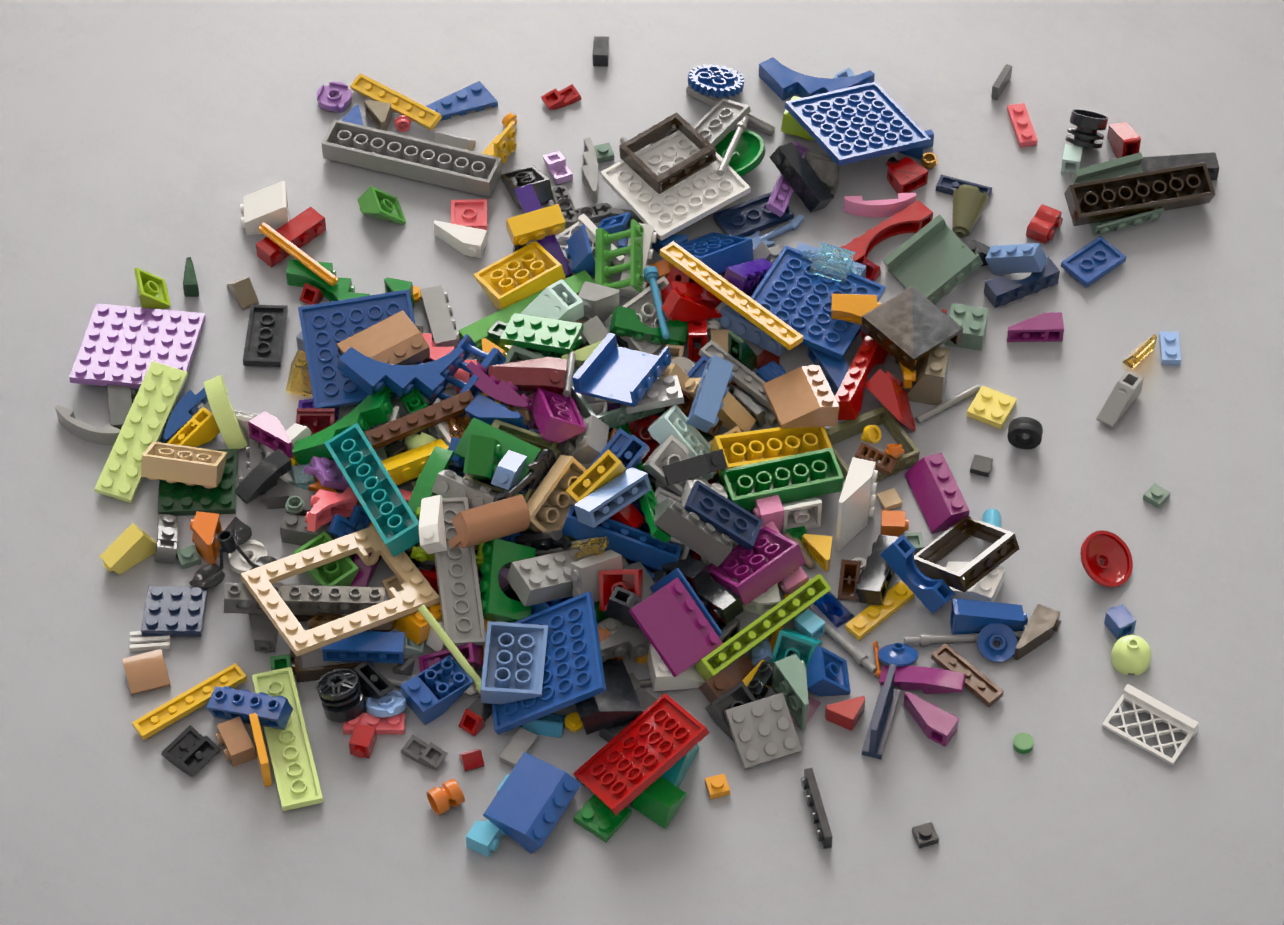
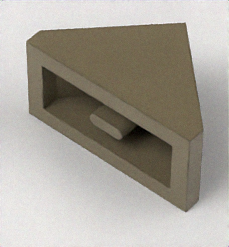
M371 100L364 101L365 114L379 130L387 131L392 118L391 103Z
M249 277L227 284L229 291L242 311L250 308L251 305L259 304Z

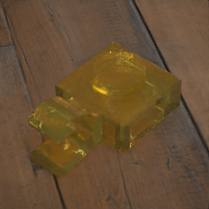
M607 536L588 539L587 542L577 541L572 545V548H579L581 552H577L575 558H582L584 554L590 553L593 555L601 554L609 542Z

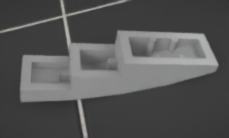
M589 137L584 139L583 166L581 169L582 181L594 204L597 203L599 190L598 162L595 148Z

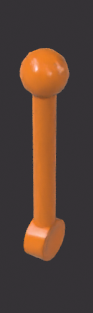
M875 641L873 642L875 663L878 668L875 671V676L880 677L879 645Z

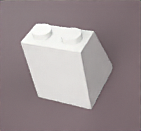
M280 181L243 197L244 204H240L241 215H244V217H241V226L245 228L246 235L262 234L258 230L261 223H265L274 230H277L289 222L285 181Z

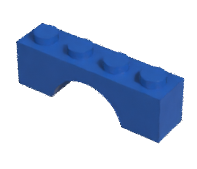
M902 534L879 555L933 614L946 604L955 593L943 579H931L920 572L914 561L916 549Z

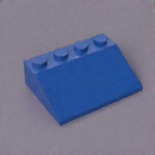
M711 232L678 244L719 275L722 274L721 272L726 271L727 267L754 260L752 239Z
M524 752L483 816L529 853H533L543 846L581 784L567 772Z

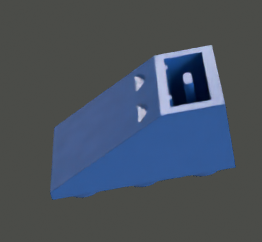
M479 393L465 409L470 421L474 417L492 425L494 420L497 419L529 430L523 421V416L519 412L509 410L503 403H496L490 396L486 397Z
M449 655L401 684L400 687L401 693L406 698V704L422 723L427 725L440 717L474 682L455 659Z

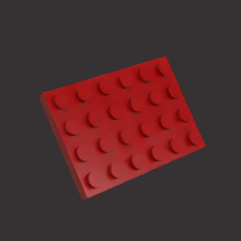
M664 693L577 769L573 775L617 815L710 732L702 723Z

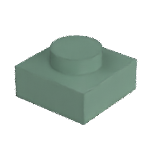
M610 143L594 146L598 163L614 160V153Z
M1154 483L1144 493L1143 500L1159 509L1168 500L1171 492Z
M922 532L902 533L915 547V553L924 548Z
M195 545L177 550L176 555L182 570L201 564Z

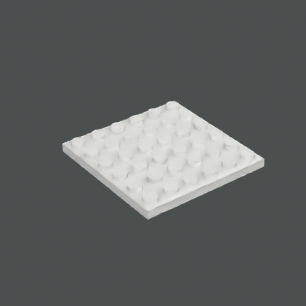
M678 130L635 153V155L652 171L660 175L699 152L700 149ZM717 152L715 162L661 194L652 189L623 160L600 172L602 179L644 224L654 225V232H657V238L660 241L751 192L750 186L729 165L723 176L717 175V170L723 159Z

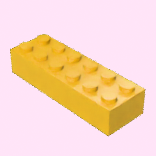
M824 426L777 427L715 436L710 451L723 449L727 466L732 468L831 448L832 445Z

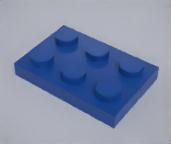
M1099 236L1063 260L1061 268L1087 288L1124 263L1126 256L1103 237Z

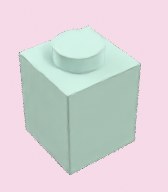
M1065 144L1061 172L1074 173L1075 170L1080 169L1082 146Z

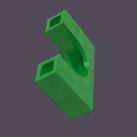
M494 539L484 543L482 549L484 555L483 564L481 566L482 582L479 588L483 618L485 620L514 623L531 615V606L525 607L522 602L510 599L502 592L498 582V575L501 568L510 569L512 562L534 558L535 548L501 539Z

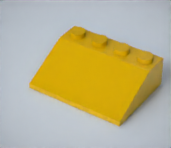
M536 240L473 274L498 310H502L544 290L561 279H566L562 264Z

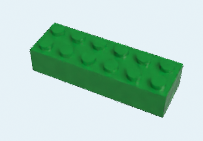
M831 447L722 469L719 484L724 487L728 495L727 499L749 511L755 508L756 500L779 495L783 504L841 492L844 477Z

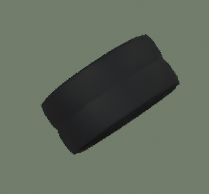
M1030 417L1015 418L1008 427V441L1012 446L1019 449L1036 448L1042 441L1043 427L1039 421Z

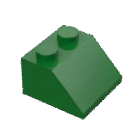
M468 434L463 473L472 479L492 481L498 465V456H501L502 453L500 442L493 438Z

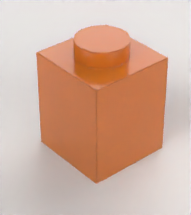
M882 510L881 535L900 537L902 533L908 531L909 519H905V511Z

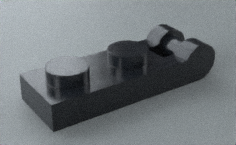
M560 530L521 535L515 538L516 544L535 548V551H548L555 548L568 550L572 546L571 540L565 537V534Z

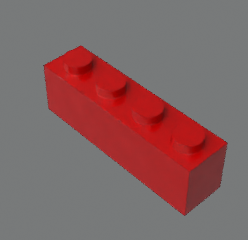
M310 206L275 231L296 247L301 248L326 231L325 217ZM268 237L256 243L257 257L271 268L290 255Z

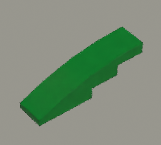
M435 446L408 501V505L414 515L417 507H421L422 499L436 495L431 490L437 474L443 470H448L454 451Z

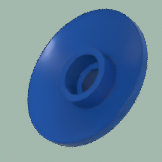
M1001 623L989 624L980 631L977 638V646L979 652L987 660L1003 662L1011 658L1015 653L1017 638L1013 630L1007 625ZM993 642H998L1000 646L994 647Z
M894 643L882 647L878 652V658L887 665L893 664L896 667H902L915 663L918 660V652L909 645Z

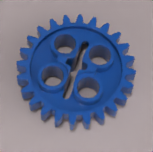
M712 64L709 66L703 65V67L697 66V68H692V71L690 70L687 82L690 88L694 89V92L700 91V95L705 93L706 97L710 95L713 98L716 96L729 98V95L735 97V94L739 95L744 88V77H741L742 74H737L738 71H732V68L726 69V66L719 67V65L713 66Z

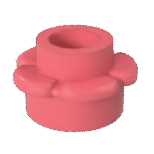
M399 116L394 120V125H396L398 131L406 132L409 130L411 124L409 117Z

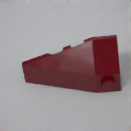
M544 357L489 366L488 376L493 375L500 382L503 379L507 384L511 381L518 390L536 392L539 387L563 395L567 359Z

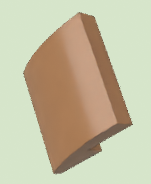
M161 649L122 659L131 696L171 686Z

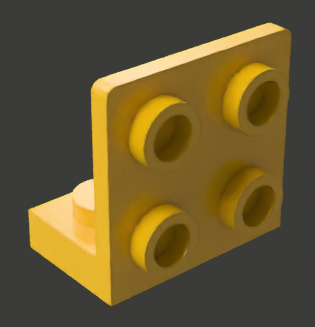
M511 121L504 131L493 139L482 154L499 157L504 164L507 157L517 147L515 123Z

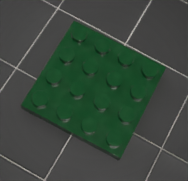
M238 449L216 450L227 452L222 480L217 487L189 486L182 482L169 483L166 480L159 479L158 516L159 514L192 516L196 515V511L215 514H236L237 494L235 490L237 488Z

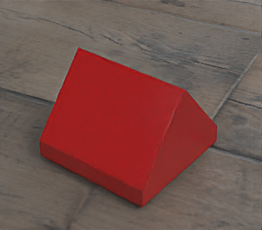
M864 258L862 265L866 266V279L874 282L881 275L880 266Z
M305 283L299 300L308 305L319 304L324 297L320 289Z
M465 709L458 727L472 736H476L486 725L483 718L469 709Z
M479 748L459 754L465 772L485 766L482 752Z

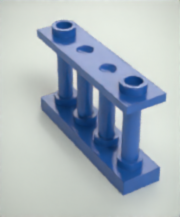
M466 334L458 344L464 350V360L458 368L454 367L451 370L450 375L445 379L444 387L450 383L462 389L460 393L470 390L475 398L483 391L474 385L479 378L466 367L468 364L464 362L471 353L484 360L481 365L487 369L485 372L487 375L489 366L503 364L506 358L494 347L489 353L476 348L475 342ZM459 368L473 374L467 383L453 377ZM442 392L439 396L435 395L431 400L428 397L426 398L433 404L437 398L445 400L452 396ZM466 413L461 414L457 417L463 419Z

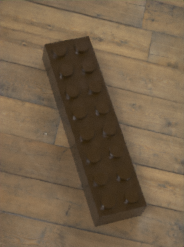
M1206 162L1072 184L1068 186L1064 195L1073 226L1131 217L1156 208H1164V211L1207 204L1215 196Z

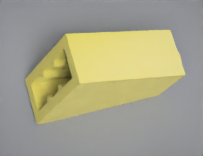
M132 523L100 555V558L104 561L102 565L109 572L115 571L120 575L153 555L156 551L157 543L150 535Z

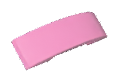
M898 193V199L863 201L862 196H844L843 210L849 214L862 217L893 216L896 212L902 211L909 204L915 203L916 193Z

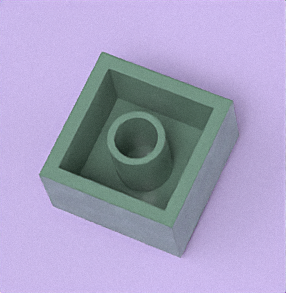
M952 303L949 317L964 328L962 342L956 345L949 339L945 342V345L982 351L989 309Z

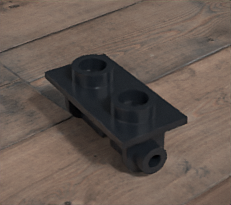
M762 662L747 686L756 701L763 699L769 690L767 686L772 685L773 662Z

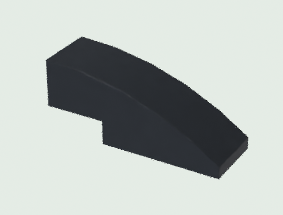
M277 449L246 476L236 488L235 493L246 504L250 503L278 484L277 479L292 470L291 459L280 449Z

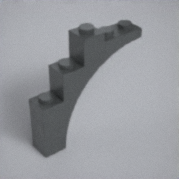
M250 438V446H246L247 458H250V461H246L247 468L242 469L239 485L263 461L258 441ZM278 478V484L262 494L263 502H267V509L285 508L289 497H301L305 503V509L301 513L294 515L306 517L307 512L312 509L310 506L311 497L317 492L295 487Z
M640 561L623 567V569H643L642 600L653 594L650 587L655 583ZM623 623L614 634L600 642L602 663L615 657H621L624 654H627L629 659L643 657L645 654H648L650 641L641 629Z

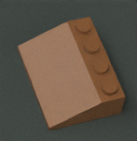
M403 310L337 343V347L342 355L352 347L369 358L392 365H414L430 357L429 345Z
M801 366L763 384V390L781 428L837 426L839 405L820 366Z

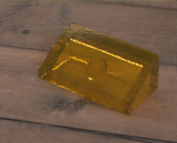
M1154 334L1141 342L1122 362L1132 369L1135 368L1155 348L1157 335Z

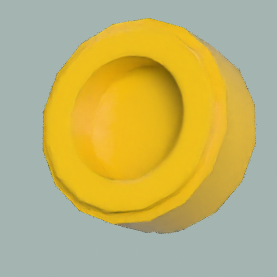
M868 425L864 428L861 441H865L868 444H876L880 441L881 431L877 425Z

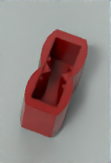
M1041 204L1027 227L1026 237L1046 244L1048 240H1052L1055 235V229L1060 228L1063 222V218H1061L1062 212Z

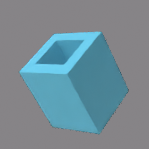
M810 609L796 616L794 631L815 639H819L825 634L826 622Z

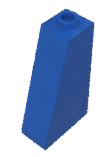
M954 598L952 599L949 623L952 635L980 633L985 626L995 623L1007 625L1013 631L1024 632V625L1028 624L1027 613H1023L1022 605Z

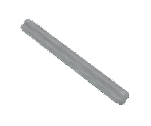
M690 85L686 87L687 94L712 107L721 100L718 97L713 98L712 95L706 97L705 93L700 95V91L694 92ZM751 114L747 115L749 117L748 125L769 136L775 132L773 125Z

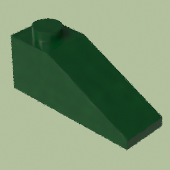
M730 331L728 333V353L749 370L753 371L757 368V355L743 339Z

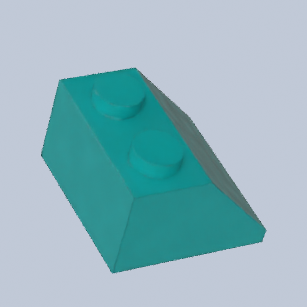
M784 628L779 631L772 653L773 659L770 662L774 663L796 654L807 667L816 647L821 646L823 641Z

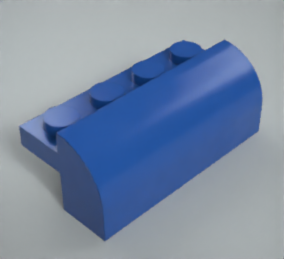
M620 428L590 466L609 449L623 463L626 470L631 467L636 468L650 448L635 435L631 436Z

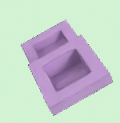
M560 151L543 155L545 165L556 185L573 180V174L566 166V160Z

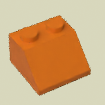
M196 511L195 518L191 519L190 530L193 531L192 542L195 543L197 552L207 564H216L219 556L218 548L221 547L217 539L218 534L222 531L220 514Z

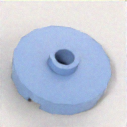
M396 690L389 692L380 699L368 697L366 700L367 712L375 717H392L400 714L407 707L406 698L401 692Z

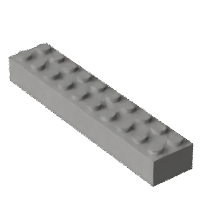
M336 119L333 120L321 143L324 159L485 197H491L502 174V162L499 157Z

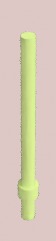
M423 604L418 608L419 612L476 685L475 688L480 694L481 678Z

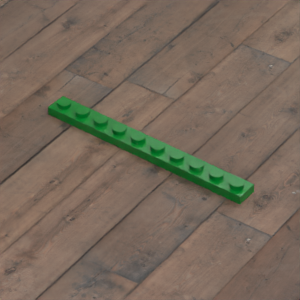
M628 423L614 427L617 431L621 428L632 436ZM641 461L635 469L646 472L642 468L643 462ZM651 486L649 492L638 498L641 503L640 508L645 514V521L650 527L652 537L667 543L671 539L670 534L654 524L655 506L658 502Z

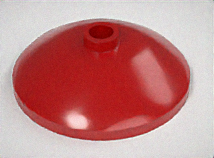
M1104 530L1093 532L1085 538L1081 546L1080 555L1082 565L1088 576L1097 584L1108 588L1124 584L1131 576L1133 569L1132 555L1126 543L1116 534Z

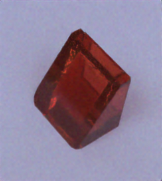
M763 350L757 356L756 370L769 364L772 360L780 365V356Z

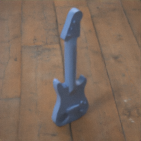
M799 214L796 218L790 220L788 224L763 236H760V231H756L753 235L744 238L752 239L753 250L762 241L765 242L767 247H772L775 245V241L769 240L789 230H796L804 221V216Z

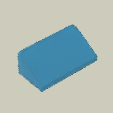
M548 714L522 725V728L537 735L561 738L566 716Z

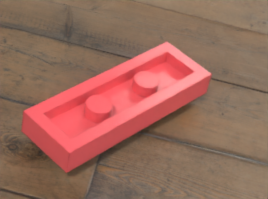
M1025 103L1007 105V112L1019 147L1037 145L1038 140Z
M362 713L353 720L343 722V734H352L356 723L376 727V734H404L405 713L392 717H375L369 713Z

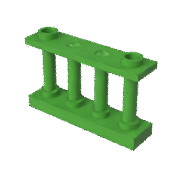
M631 220L630 230L611 235L603 228L596 229L595 284L614 289L632 286L639 293L643 291L644 228L636 220ZM631 237L630 246L611 250L613 241ZM631 253L630 262L611 267L612 258ZM630 270L629 279L611 283L612 274Z

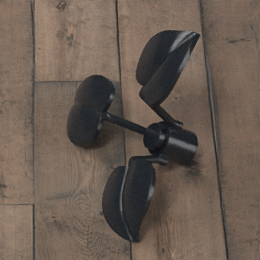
M235 517L227 528L217 536L221 545L218 548L220 552V565L206 564L195 573L189 584L201 589L213 588L220 584L225 578V573L222 571L224 568L223 552L233 553L237 549L252 567L250 570L277 561V559L271 556H262L257 559L256 563H253L239 547V545L246 543L251 538L252 530L248 525Z

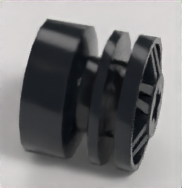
M1072 110L1069 122L1077 127L1068 128L1067 132L1070 134L1066 135L1065 140L1083 148H1102L1103 142L1100 140L1104 139V135L1097 132V130H1106L1108 117L1087 110Z
M351 669L332 670L323 675L317 682L316 688L323 710L330 721L338 723L348 722L360 716L365 710L366 701L358 676Z

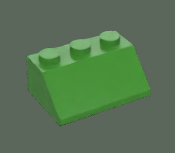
M324 531L295 550L293 554L324 544L333 539ZM347 556L303 573L314 585L350 586L359 568Z

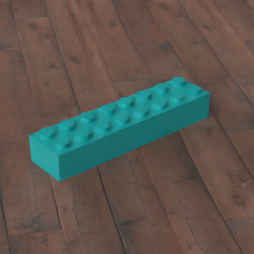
M358 423L326 441L324 444L393 557L420 542L417 518Z

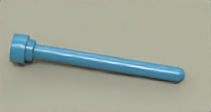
M649 266L643 270L644 278L650 283L663 339H668L670 335L664 311L661 309L662 301L657 285L658 269L655 266Z

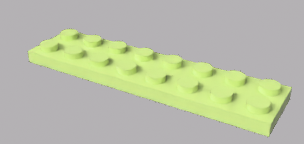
M151 362L94 488L95 492L132 503L143 478L141 477L142 454L152 442H159L188 376L186 371L158 362Z
M286 667L252 675L255 693L263 692L275 697L278 695L284 696L293 707L285 730L263 726L282 810L287 811L323 803L292 668Z

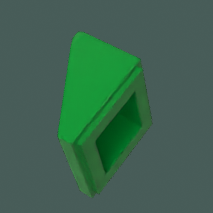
M290 654L271 656V671L291 667Z

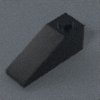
M723 449L662 467L667 486L728 468Z

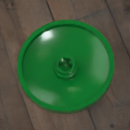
M736 130L731 131L715 146L716 152L722 158ZM748 130L742 133L728 164L740 177L751 172L762 162L766 149L761 136Z

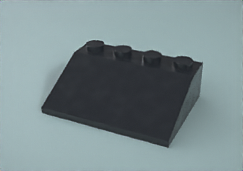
M609 659L602 663L606 685L605 692L575 703L586 735L637 717L644 712L622 659Z

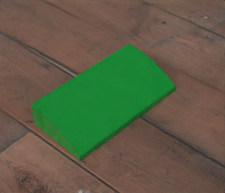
M473 417L454 452L455 455L465 459L468 434L496 439L502 446L501 456H498V464L508 450L527 456L519 479L520 481L531 472L527 465L536 461L541 453V449Z

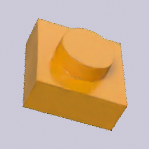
M725 773L705 778V785L710 799L730 795V788Z

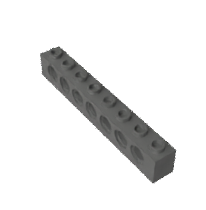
M225 583L224 613L266 614L244 583ZM272 584L293 615H316L318 612L353 614L385 602V587Z

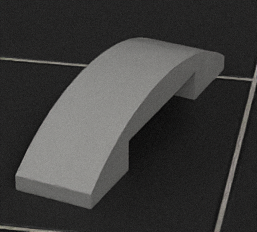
M56 405L55 409L59 422L73 435L96 444H115L120 429L105 424L100 429L75 419L73 410Z

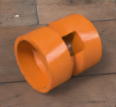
M454 779L444 782L442 788L435 787L426 792L428 801L437 815L449 811L450 806L455 808L465 802L464 794Z

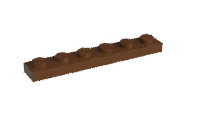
M470 390L366 431L365 436L373 449H378L466 413L465 409L474 400V396Z

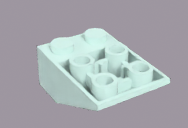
M561 279L543 290L520 314L575 322L584 317V303Z

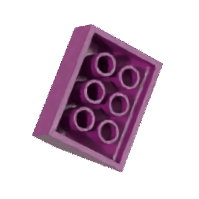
M764 526L760 529L755 544L750 551L741 545H737L718 567L710 564L708 569L710 576L719 584L739 595L742 605L745 606L762 593L767 592L769 588L782 581L790 573L798 570L806 561L798 543Z
M678 577L629 610L674 678L723 644Z

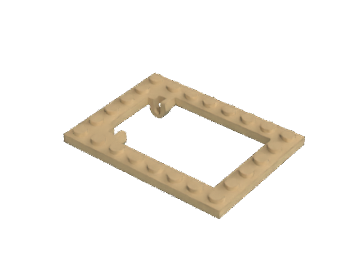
M374 525L241 573V580L296 657L419 611L418 608L423 604L427 608L438 604L440 601L438 594L405 551L393 557ZM355 553L358 554L367 566L374 565L381 555L401 581L400 591L397 592L394 587L389 588L388 595L391 598L390 600L307 631L304 630L272 586L273 583Z

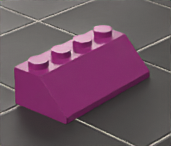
M538 387L531 406L534 408L531 412L545 441L561 443L585 432L586 426L573 398Z
M942 452L923 457L905 473L904 476L931 534L948 530L963 517L969 516L970 510Z

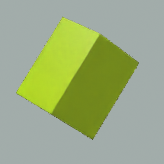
M136 267L134 273L141 307L168 309L171 304L165 279Z

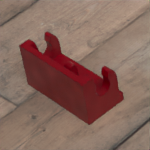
M297 408L296 424L308 427L311 435L336 423L335 409Z

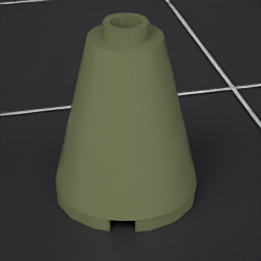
M961 185L959 189H954L952 231L958 237H965L971 233L988 204L989 197L987 193L979 192L978 187Z

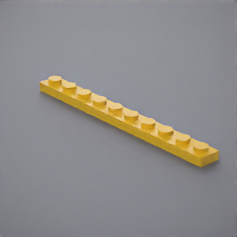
M674 241L660 249V256L788 350L803 342V335Z

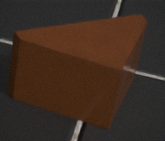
M841 559L837 599L857 601L858 595L855 593V587L860 582L861 561Z

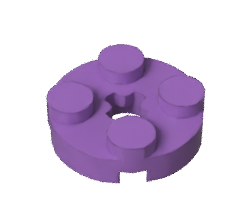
M337 81L329 82L330 85L325 87L322 85L317 90L319 108L338 113L345 111V108L352 101V93L348 86Z

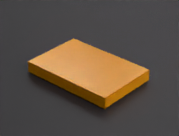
M256 713L249 714L264 787L271 786L270 767L258 715Z

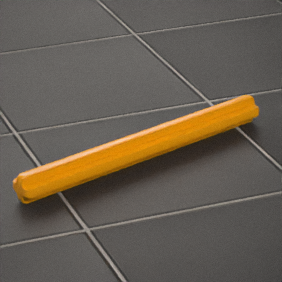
M261 223L258 230L328 284L331 286L336 285L338 278L269 225Z

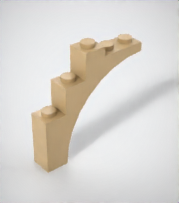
M676 363L667 366L662 375L658 377L659 379L677 375L681 389L693 398H695L701 377L690 378ZM728 391L722 399L724 405L717 414V417L729 430L739 426L741 432L750 431L756 419Z

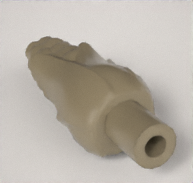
M786 532L783 536L799 544L806 561L804 565L808 569H813L815 562L802 541L796 537L793 538L789 532Z

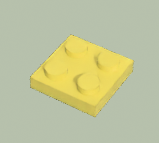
M981 386L967 410L966 416L1002 429L1016 405L1017 398Z

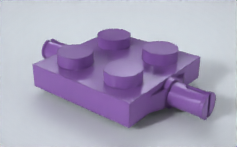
M313 456L310 462L312 467H304V474L316 476L324 487L340 490L350 487L335 460Z

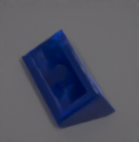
M831 591L814 602L816 607L837 628L855 616Z

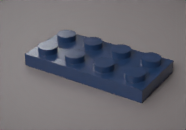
M770 192L713 214V219L724 234L746 237L754 234L756 231H762L793 219L794 212L787 205L785 213L779 217L767 209L766 205L772 193Z
M698 480L693 484L684 506L685 510L695 513L701 521L710 523L715 530L726 534L730 539L749 551L754 546L763 520Z

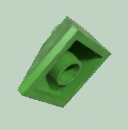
M372 186L359 197L360 211L364 215L401 225L406 224L397 197Z

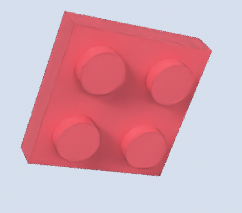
M487 199L451 200V224L487 230Z

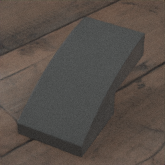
M414 735L410 737L400 752L413 761L435 770L448 754L432 742L428 745Z

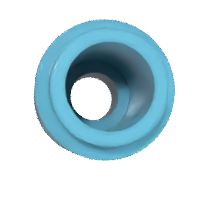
M987 509L982 515V521L1001 528V515L999 511Z

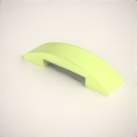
M222 375L203 382L212 413L228 448L240 450L249 446L243 428H240L228 398V390Z

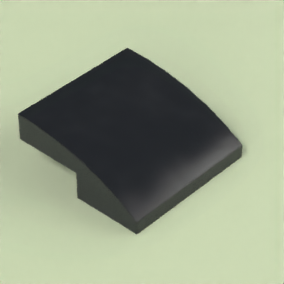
M189 725L162 751L161 755L178 769L193 777L221 748L208 736L205 735L203 737Z

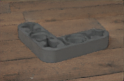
M557 185L552 189L554 204H559V207L561 205L569 206L566 209L560 207L566 221L565 228H569L579 221L578 217L583 213L592 215L589 219L593 223H598L604 218L611 217L612 206L608 203L575 209L567 187Z

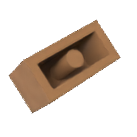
M240 716L217 725L218 733L215 736L219 746L223 744L224 749L222 751L226 761L230 760L232 766L235 767L256 759L254 745Z

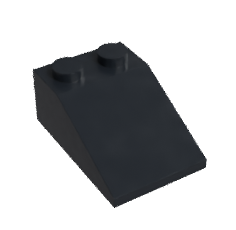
M534 165L501 175V179L514 204L519 209L522 208L514 193V189L532 184L541 205L547 204L550 200L554 199L550 179Z
M741 681L705 707L716 725L734 742L724 711L756 701V699L744 682Z

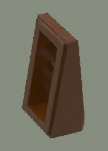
M864 443L860 444L855 454V458L876 462L875 470L889 475L892 474L898 463V459Z

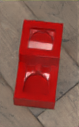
M573 84L559 92L555 88L541 96L549 110L566 107L582 99Z

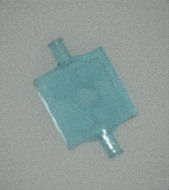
M820 242L815 253L805 250L802 253V258L812 261L810 273L842 283L846 282L851 272L862 276L864 268L853 265L856 252Z

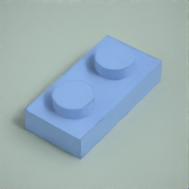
M1160 331L1161 364L1180 365L1179 332Z

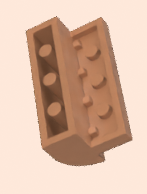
M523 495L459 512L451 519L457 535L448 541L450 548L459 547L463 549L525 531L530 523V512Z

